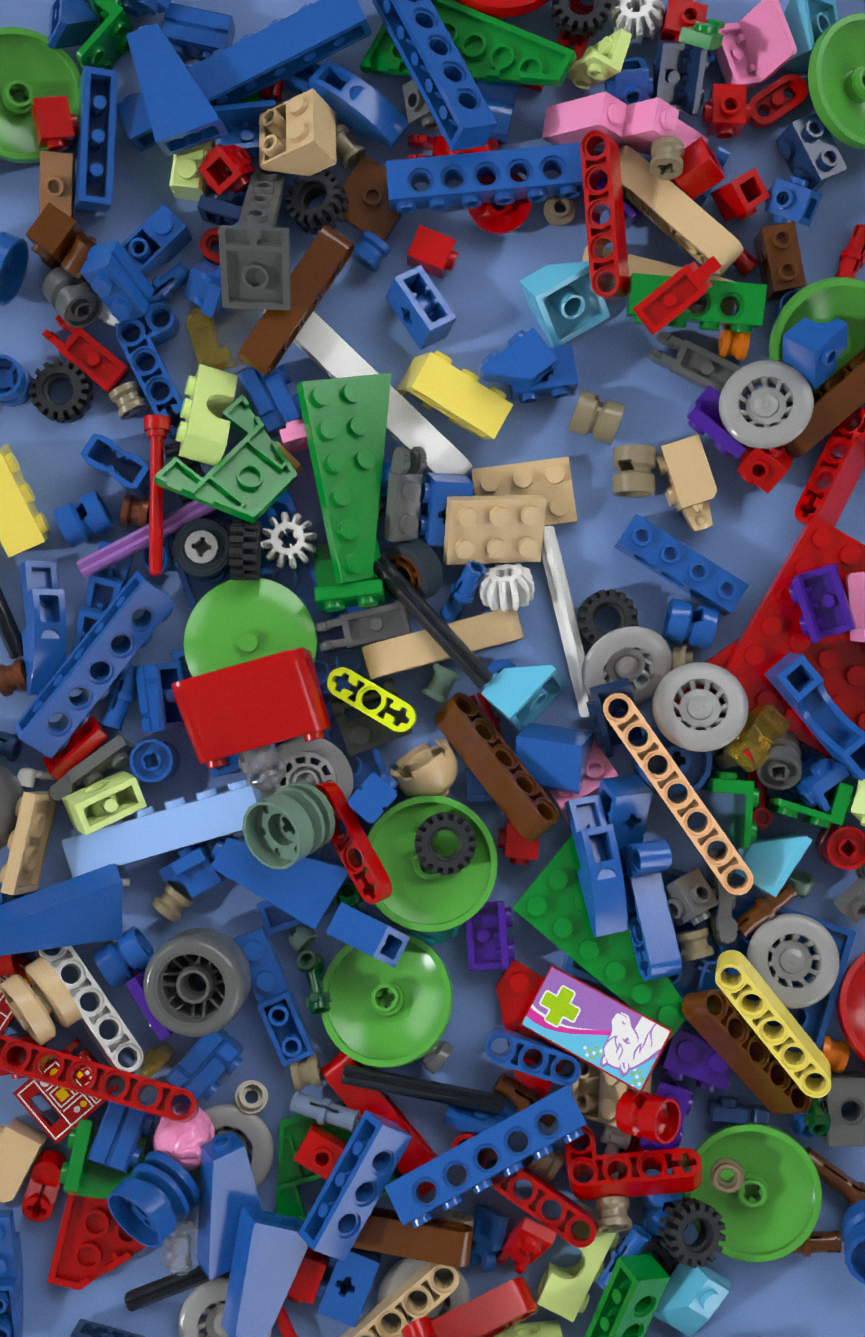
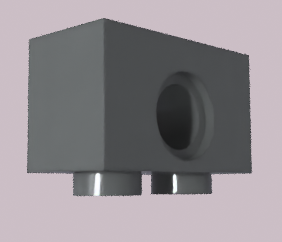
M859 1070L843 1071L841 1074L831 1071L830 1092L823 1098H820V1106L823 1113L830 1114L831 1124L830 1130L826 1134L821 1135V1139L829 1147L865 1146V1075ZM853 1101V1110L847 1115H841L842 1105L845 1102Z

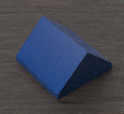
M529 723L516 736L515 755L541 788L579 794L594 739V732Z

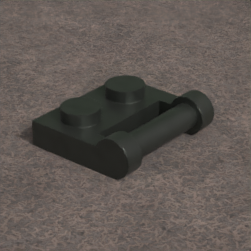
M392 677L383 680L384 684L378 685L400 698ZM376 690L367 691L363 696V704L366 705L381 699L380 694ZM354 694L350 699L355 702L357 694ZM339 698L330 700L350 756L413 733L412 729L406 732L394 731L368 715L348 721L345 712L355 708ZM388 706L379 714L383 719L386 712L396 718L394 723L396 726H399L401 722L406 724L409 722L404 708L401 711H397Z

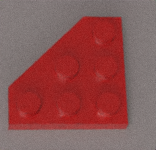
M517 959L510 961L509 969H505L495 985L504 1028L551 1043L520 1026L544 977ZM529 1049L525 1052L523 1059L527 1063H536L541 1057V1052L537 1049ZM564 1059L558 1062L555 1069L556 1072L560 1073L568 1060ZM513 1069L515 1080L528 1089L531 1087L542 1098L545 1097L553 1082Z
M68 1194L47 1283L81 1290L94 1279L107 1271L113 1270L147 1246L137 1242L119 1226L108 1208L107 1200Z

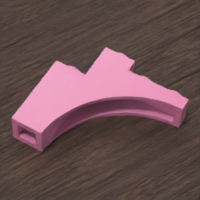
M606 91L548 106L542 133V139L552 145L581 143L583 136L589 131L600 130L617 142L619 149L623 145H627L636 152L651 155L653 141L660 137H677L684 143V148L700 137L708 145L709 138L679 120V110L659 97L627 105ZM605 142L599 143L596 148H605Z

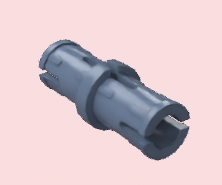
M296 1091L290 1105L292 1113L316 1119L320 1125L325 1126L328 1123L349 1130L352 1133L358 1125L361 1116L359 1110L335 1104L333 1099L326 1097L322 1100L300 1091Z

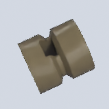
M582 390L568 431L582 436L592 433L594 440L611 446L625 405L610 399L600 402L599 395Z
M632 444L613 448V467L618 471L612 477V495L629 498L655 495V475L650 473L656 466L655 447Z

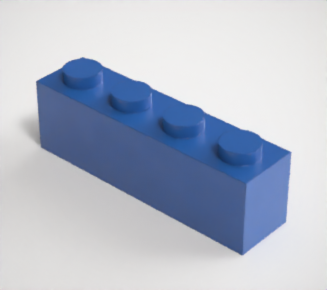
M84 66L80 76L79 132L77 134L74 209L107 213L112 206L118 71Z

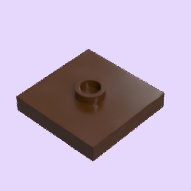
M363 154L342 185L350 203H346L349 207L348 213L342 212L345 217L343 221L362 233L370 231L385 242L403 214H399L397 211H390L386 168Z

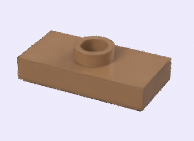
M40 150L39 215L50 202L74 219L76 154Z

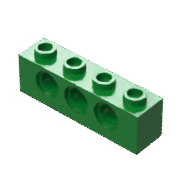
M632 273L629 281L626 317H632L635 324L644 325L632 309L672 276ZM709 280L712 286L700 297L703 301L701 313H692L687 308L666 326L686 328V322L700 323L699 329L719 331L720 325L733 326L732 332L752 334L753 328L757 329L763 325L767 285ZM723 299H731L736 304L734 316H726L722 313L720 304Z
M651 1253L619 1256L585 1337H644L670 1279L669 1275Z

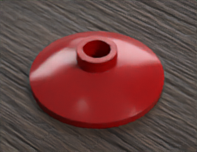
M518 174L511 176L516 182L525 181ZM483 176L478 181L483 185H490L495 180L490 176ZM528 199L515 200L513 203L505 205L502 210H496L493 207L495 202L482 203L479 207L467 209L473 222L484 231L493 234H505L516 230L526 221L531 211L532 202L528 201Z

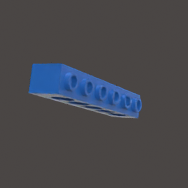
M372 0L450 150L456 151L485 146L497 122L431 0Z
M581 143L386 161L390 211H397L399 214H411L416 209L430 208L432 211H443L448 209L449 206L462 205L465 208H476L486 202L508 205L515 200L528 199L530 202H541L553 196H561L563 199L579 197L580 194H584L580 153ZM548 170H555L560 176L556 179H549L544 173ZM516 173H522L527 176V179L523 182H516L511 176ZM483 176H490L495 181L490 185H483L478 180ZM451 179H457L462 184L457 188H450L446 185V182ZM419 182H425L429 185L425 191H416L413 189V186Z
M137 570L14 724L13 727L18 738L51 759L57 751H62L67 746L70 735L77 726L87 721L91 709L96 702L105 698L109 693L111 684L116 677L129 668L132 657L139 648H143L149 643L153 631L159 623L169 618L176 603L171 595ZM145 609L141 618L132 619L135 611ZM125 635L120 644L111 645L112 640L116 636ZM99 661L104 662L103 666L99 670L90 671V668L94 663ZM75 688H83V691L78 696H69ZM63 714L57 722H48L53 715Z
M566 1085L385 1185L384 1188L402 1225L407 1226L412 1223L415 1229L433 1219L430 1212L442 1206L444 1211H448L462 1203L461 1195L473 1189L476 1195L493 1186L494 1184L491 1179L502 1172L507 1178L524 1168L521 1162L529 1157L534 1156L537 1161L554 1152L551 1145L564 1139L565 1143L568 1144L583 1136L582 1128L587 1126V1123ZM545 1116H553L558 1121V1129L552 1135H544L539 1130V1122ZM516 1132H522L528 1138V1145L522 1152H514L509 1146V1139ZM485 1149L495 1150L498 1156L496 1165L491 1169H484L479 1163L480 1153ZM457 1165L463 1166L467 1171V1179L460 1186H454L449 1180L450 1170ZM425 1182H431L436 1188V1197L430 1203L423 1202L419 1197V1189Z

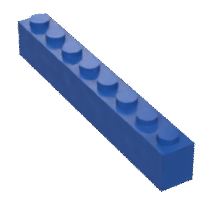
M319 0L315 3L305 4L298 12L284 19H276L263 30L255 34H247L239 42L226 49H218L210 57L196 64H189L186 67L212 106L237 104L372 35V32L358 0ZM142 92L128 95L124 101L117 104V111L129 139L142 152L156 145Z

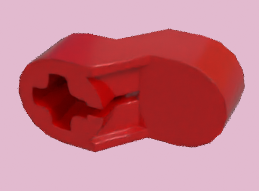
M45 1150L39 1154L22 1203V1212L28 1220L43 1222L49 1219L61 1187V1183H59L63 1163L67 1162L65 1156L59 1151Z

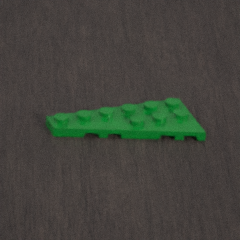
M431 0L474 81L561 87L577 58L574 50L455 1ZM383 23L359 66L363 73L411 76Z
M391 373L302 381L296 385L336 585L367 580L373 576Z
M571 834L511 909L626 1005L672 1030L670 1040L686 1020L682 1011L683 1000L668 977L645 981L641 977L629 927L625 932L594 938L577 873L581 866L573 835Z

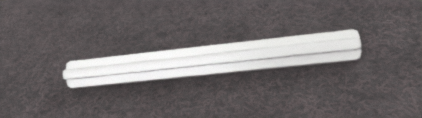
M544 526L541 553L579 714L581 717H589L586 702L592 701V698L585 689L582 680V666L586 655L555 528L553 526Z

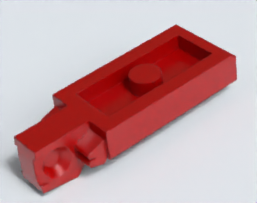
M714 256L700 267L694 261L689 265L686 264L632 309L651 335H655L707 292V289L712 286L708 277L722 266Z

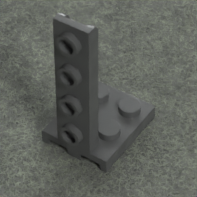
M262 168L253 172L238 225H220L222 308L290 311L289 228L276 227L285 188V173L266 171Z

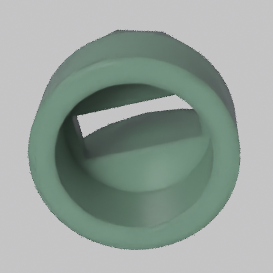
M793 870L787 882L789 883L788 887L791 886L798 897L804 898L812 891L815 880L812 875L805 871Z
M305 924L295 926L296 933L289 932V942L298 954L308 950L318 938L315 931Z

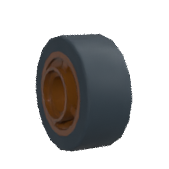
M415 539L401 542L387 549L382 555L388 558L425 600L436 595L441 588L443 571L440 560L433 549L421 540ZM384 584V587L386 591L390 594V596L394 600L400 602Z

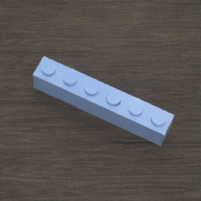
M247 778L227 784L229 790L219 793L216 792L215 788L207 789L196 793L197 799L185 802L184 797L164 802L166 808L154 811L152 806L145 807L134 812L133 818L120 819L88 835H84L76 829H71L72 835L61 841L72 878L109 864L119 866L241 831L243 829V817L247 809L263 799L258 781L248 784Z

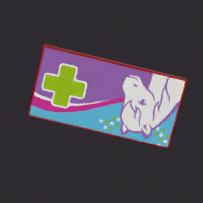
M553 965L550 966L520 1023V1026L642 1093L673 1032L669 1028Z

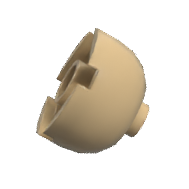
M436 739L435 741L438 745L430 748L427 743L421 744L398 759L396 762L398 769L396 771L391 769L390 775L398 782L397 787L404 795L409 798L426 795L445 797L448 795V788L454 783L458 773V762L446 739Z

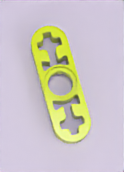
M336 668L329 674L327 687L337 698L394 731L406 732L415 725L417 719L416 711L402 699L348 668ZM348 674V682L355 687H359L360 681L365 683L358 691L355 702L350 699L355 693L345 688L341 692L337 690L339 686L335 682L337 676L343 678ZM370 690H376L381 696V704L373 710L367 709L363 704V696ZM388 698L394 701L389 706L394 710L401 711L403 707L407 709L406 716L410 718L407 724L401 722L399 726H396L394 724L396 718L387 712L384 719L379 716L385 710Z

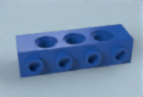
M637 514L630 520L614 546L705 605L718 608L719 613L723 616L733 612L749 584Z
M365 1110L298 1232L313 1251L345 1261L364 1224L371 1215L376 1202L384 1190V1186L388 1184L393 1171L412 1138L396 1122Z

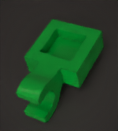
M712 18L707 23L695 21L694 26L682 27L678 41L706 50L720 49L724 35L718 32L721 28H724L725 22Z

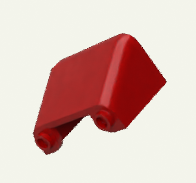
M305 648L290 649L171 684L174 698L199 764H207L208 770L227 765L226 758L238 753L295 737L304 736L305 742L324 738V731L332 729L311 651Z

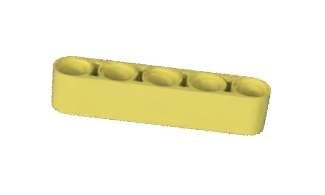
M736 950L723 952L718 957L715 981L718 987L799 1088L812 1098L826 1096L831 1089V1065L828 1059L748 959ZM735 968L739 973L728 974L724 969ZM748 994H755L759 996L760 999L749 1000L745 996ZM777 1021L781 1025L770 1026L766 1022ZM797 1047L800 1048L801 1051L791 1052L788 1050V1048ZM817 1073L822 1075V1077L812 1078L809 1075Z

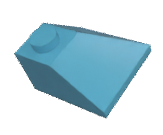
M834 0L789 1L784 15L796 44L797 53L783 68L794 72L808 70L810 56L817 39L825 29L839 21L836 1Z
M589 261L546 265L519 281L530 310L553 347L565 344L611 317L605 299L596 295L592 290Z
M552 665L504 668L499 674H493L492 680L484 686L485 689L481 694L504 718L521 732L529 723H534L567 686Z
M790 832L756 839L755 842H751L750 849L739 847L735 849L753 875V886L776 897L811 844L812 839L805 835ZM735 869L734 873L744 879L745 872Z
M680 1262L671 1274L653 1316L692 1337L710 1319L715 1310L718 1309L730 1291L731 1282L707 1266L701 1267L697 1264L695 1268Z

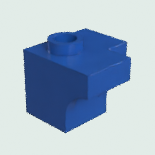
M202 260L191 268L183 298L197 304L201 308L200 313L211 318L225 309L222 308L220 265Z
M804 317L783 335V361L795 367L807 379L810 387L816 389L836 371L837 357L847 349L848 323L838 318L827 323H817Z
M197 844L186 847L178 852L181 857L180 859L158 871L164 883L167 881L182 883L188 890L191 898L225 880L223 874L210 867L214 858L210 857L211 851L207 844L198 848Z

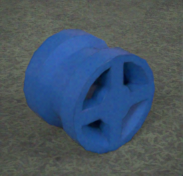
M364 231L361 235L362 241L358 246H355L351 256L365 269L375 273L379 268V261L382 257H387L391 249L381 238L370 231Z

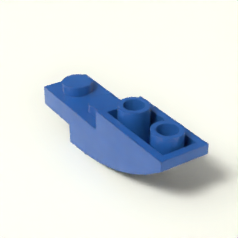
M328 59L321 66L315 63L283 80L284 87L299 94L313 88L337 112L339 123L345 124L347 127L390 148H393L410 128L408 120L384 96L355 74Z
M24 560L20 564L26 628L21 633L27 695H38L66 660L64 589H59L56 562Z
M600 794L568 800L564 804L581 866L577 873L593 936L596 938L625 932L628 930L626 893L613 824H607Z
M264 926L232 938L240 946L248 959L251 970V988L258 1002L257 1008L282 1066H287L314 1054V1049L296 998L277 953L275 954L271 942L266 935Z
M13 1209L0 1210V1337H22L23 1264L20 1232L15 1231Z

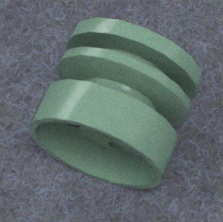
M293 782L250 806L243 817L242 830L245 842L251 853L263 865L272 869H286L329 843L335 831V817L332 806L320 790L305 782Z

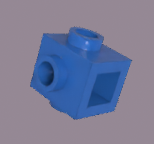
M625 58L621 72L605 80V91L627 105L648 100V96L653 95L652 75H649V69L644 58Z
M791 175L788 181L777 178L775 184L768 190L770 197L765 200L766 206L764 210L775 214L772 220L774 222L782 224L795 221L810 227L823 195L808 189L809 182Z

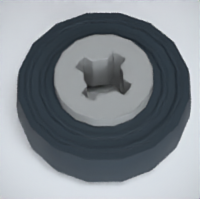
M207 518L194 519L184 524L177 532L173 543L174 557L179 567L187 574L197 578H212L222 573L229 565L230 535L221 524Z

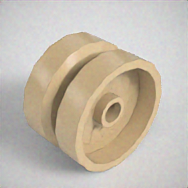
M39 957L25 966V973L32 988L21 976L13 974L0 983V989L17 1021L30 1034L33 1040L39 1046H42L56 1036V1028L49 1014L59 1025L66 1028L81 1019L82 1015L71 993L56 971L43 957Z

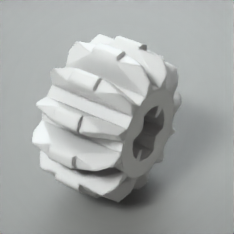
M612 0L609 24L614 29V33L622 28L632 34L631 40L637 39L639 44H641L643 37L653 39L655 31L661 30L664 15L662 1Z
M282 512L281 518L283 523L279 524L272 517L269 521L274 530L262 529L263 535L271 539L262 541L261 547L264 549L272 548L266 554V558L269 561L279 555L277 559L278 567L283 568L286 560L289 559L290 567L296 569V558L300 557L305 564L309 562V559L304 554L305 550L310 553L316 552V547L307 542L314 541L318 537L314 532L306 533L312 527V523L309 520L300 525L301 514L296 513L292 522H290L287 512ZM288 533H293L297 543L295 546L290 544V548H285V544L281 539L284 535L289 537Z
M509 563L505 565L495 564L494 568H486L487 572L478 584L483 606L490 607L492 611L499 609L504 612L510 609L517 611L519 606H528L529 601L534 598L535 587L530 569L522 567L519 563L515 565H510Z

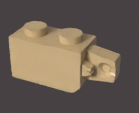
M699 434L661 446L656 452V469L660 476L664 475L668 487L664 490L669 506H674L676 513L682 512L692 533L713 526L709 502L714 498L717 487Z
M15 1118L6 1126L0 1125V1204L13 1200L16 1194L22 1190L39 1154L49 1138L48 1135Z

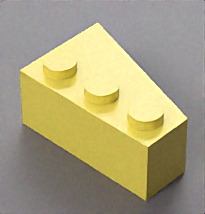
M439 351L414 357L396 391L403 396L408 391L423 401V407L430 411L432 407L449 417L450 422L483 440L495 439L513 407L512 403L505 400L507 395L495 387L490 386L487 388L479 383L480 378L467 369L460 371L451 365V358Z
M8 443L0 447V542L9 558L45 542L49 537L47 532L50 531V527L42 512L38 513L34 503L35 496L29 484L25 482L19 463Z

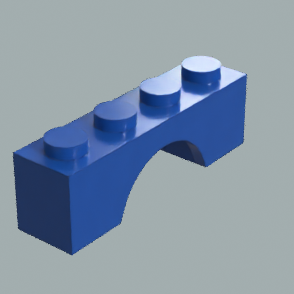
M789 652L764 675L835 761L845 764L850 774L849 777L862 781L865 779V731L855 725L838 708L827 693L823 684L824 680L805 656Z

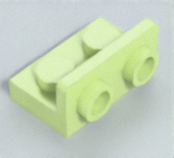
M621 28L615 33L604 37L598 43L589 46L584 52L583 57L574 62L566 78L572 80V84L576 87L590 89L621 72L632 34Z

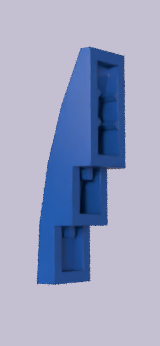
M102 539L99 543L98 550L106 547L114 541ZM134 554L89 577L84 606L79 610L71 653L127 584ZM99 661L94 663L91 666L90 671L99 670L103 666L104 662Z

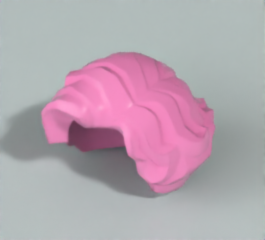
M178 1102L173 1105L176 1115H185L191 1108V1104L185 1102ZM200 1107L196 1117L186 1123H179L161 1117L153 1135L154 1151H159L173 1158L185 1170H194L201 1165V1145L212 1141L215 1137V1129L209 1116Z

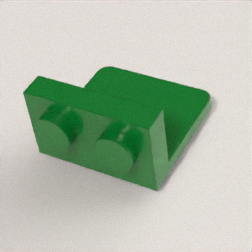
M89 0L101 25L77 51L76 58L82 68L84 66L113 70L114 63L122 55L124 56L131 51L126 34L134 30L124 8L121 7L122 3L120 0Z
M377 539L375 543L374 562L378 558H380V548ZM320 544L315 546L316 552L313 555L317 587L314 588L315 601L320 611L337 612L344 610L345 607L352 606L368 608L376 606L378 603L386 602L384 583L374 572L370 579L336 585L329 545Z
M711 770V777H708L701 789L714 793L733 794L731 843L742 849H750L751 842H755L757 836V824L752 821L753 808L758 806L759 790L754 788V781L738 778V773Z
M839 782L823 793L831 807V810L827 813L766 796V803L772 805L771 812L796 819L801 814L804 815L802 822L830 829L831 824L842 825L846 813L849 814L851 812L855 797L852 794L854 786Z
M79 1119L78 1127L71 1128L67 1148L72 1149L69 1163H63L59 1183L64 1184L63 1190L66 1194L107 1200L109 1194L126 1177H132V1170L134 1168L130 1167L128 1174L125 1175L90 1163L87 1160L99 1126L94 1125L93 1121ZM142 1134L138 1145L139 1148L143 1149L139 1163L144 1159L147 1138L144 1134Z

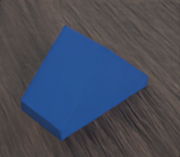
M54 0L50 10L48 47L60 49L80 46L91 36L99 19L83 0Z

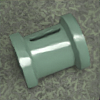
M435 663L433 666L435 671L427 687L422 688L420 693L445 705L455 680H460L461 675Z

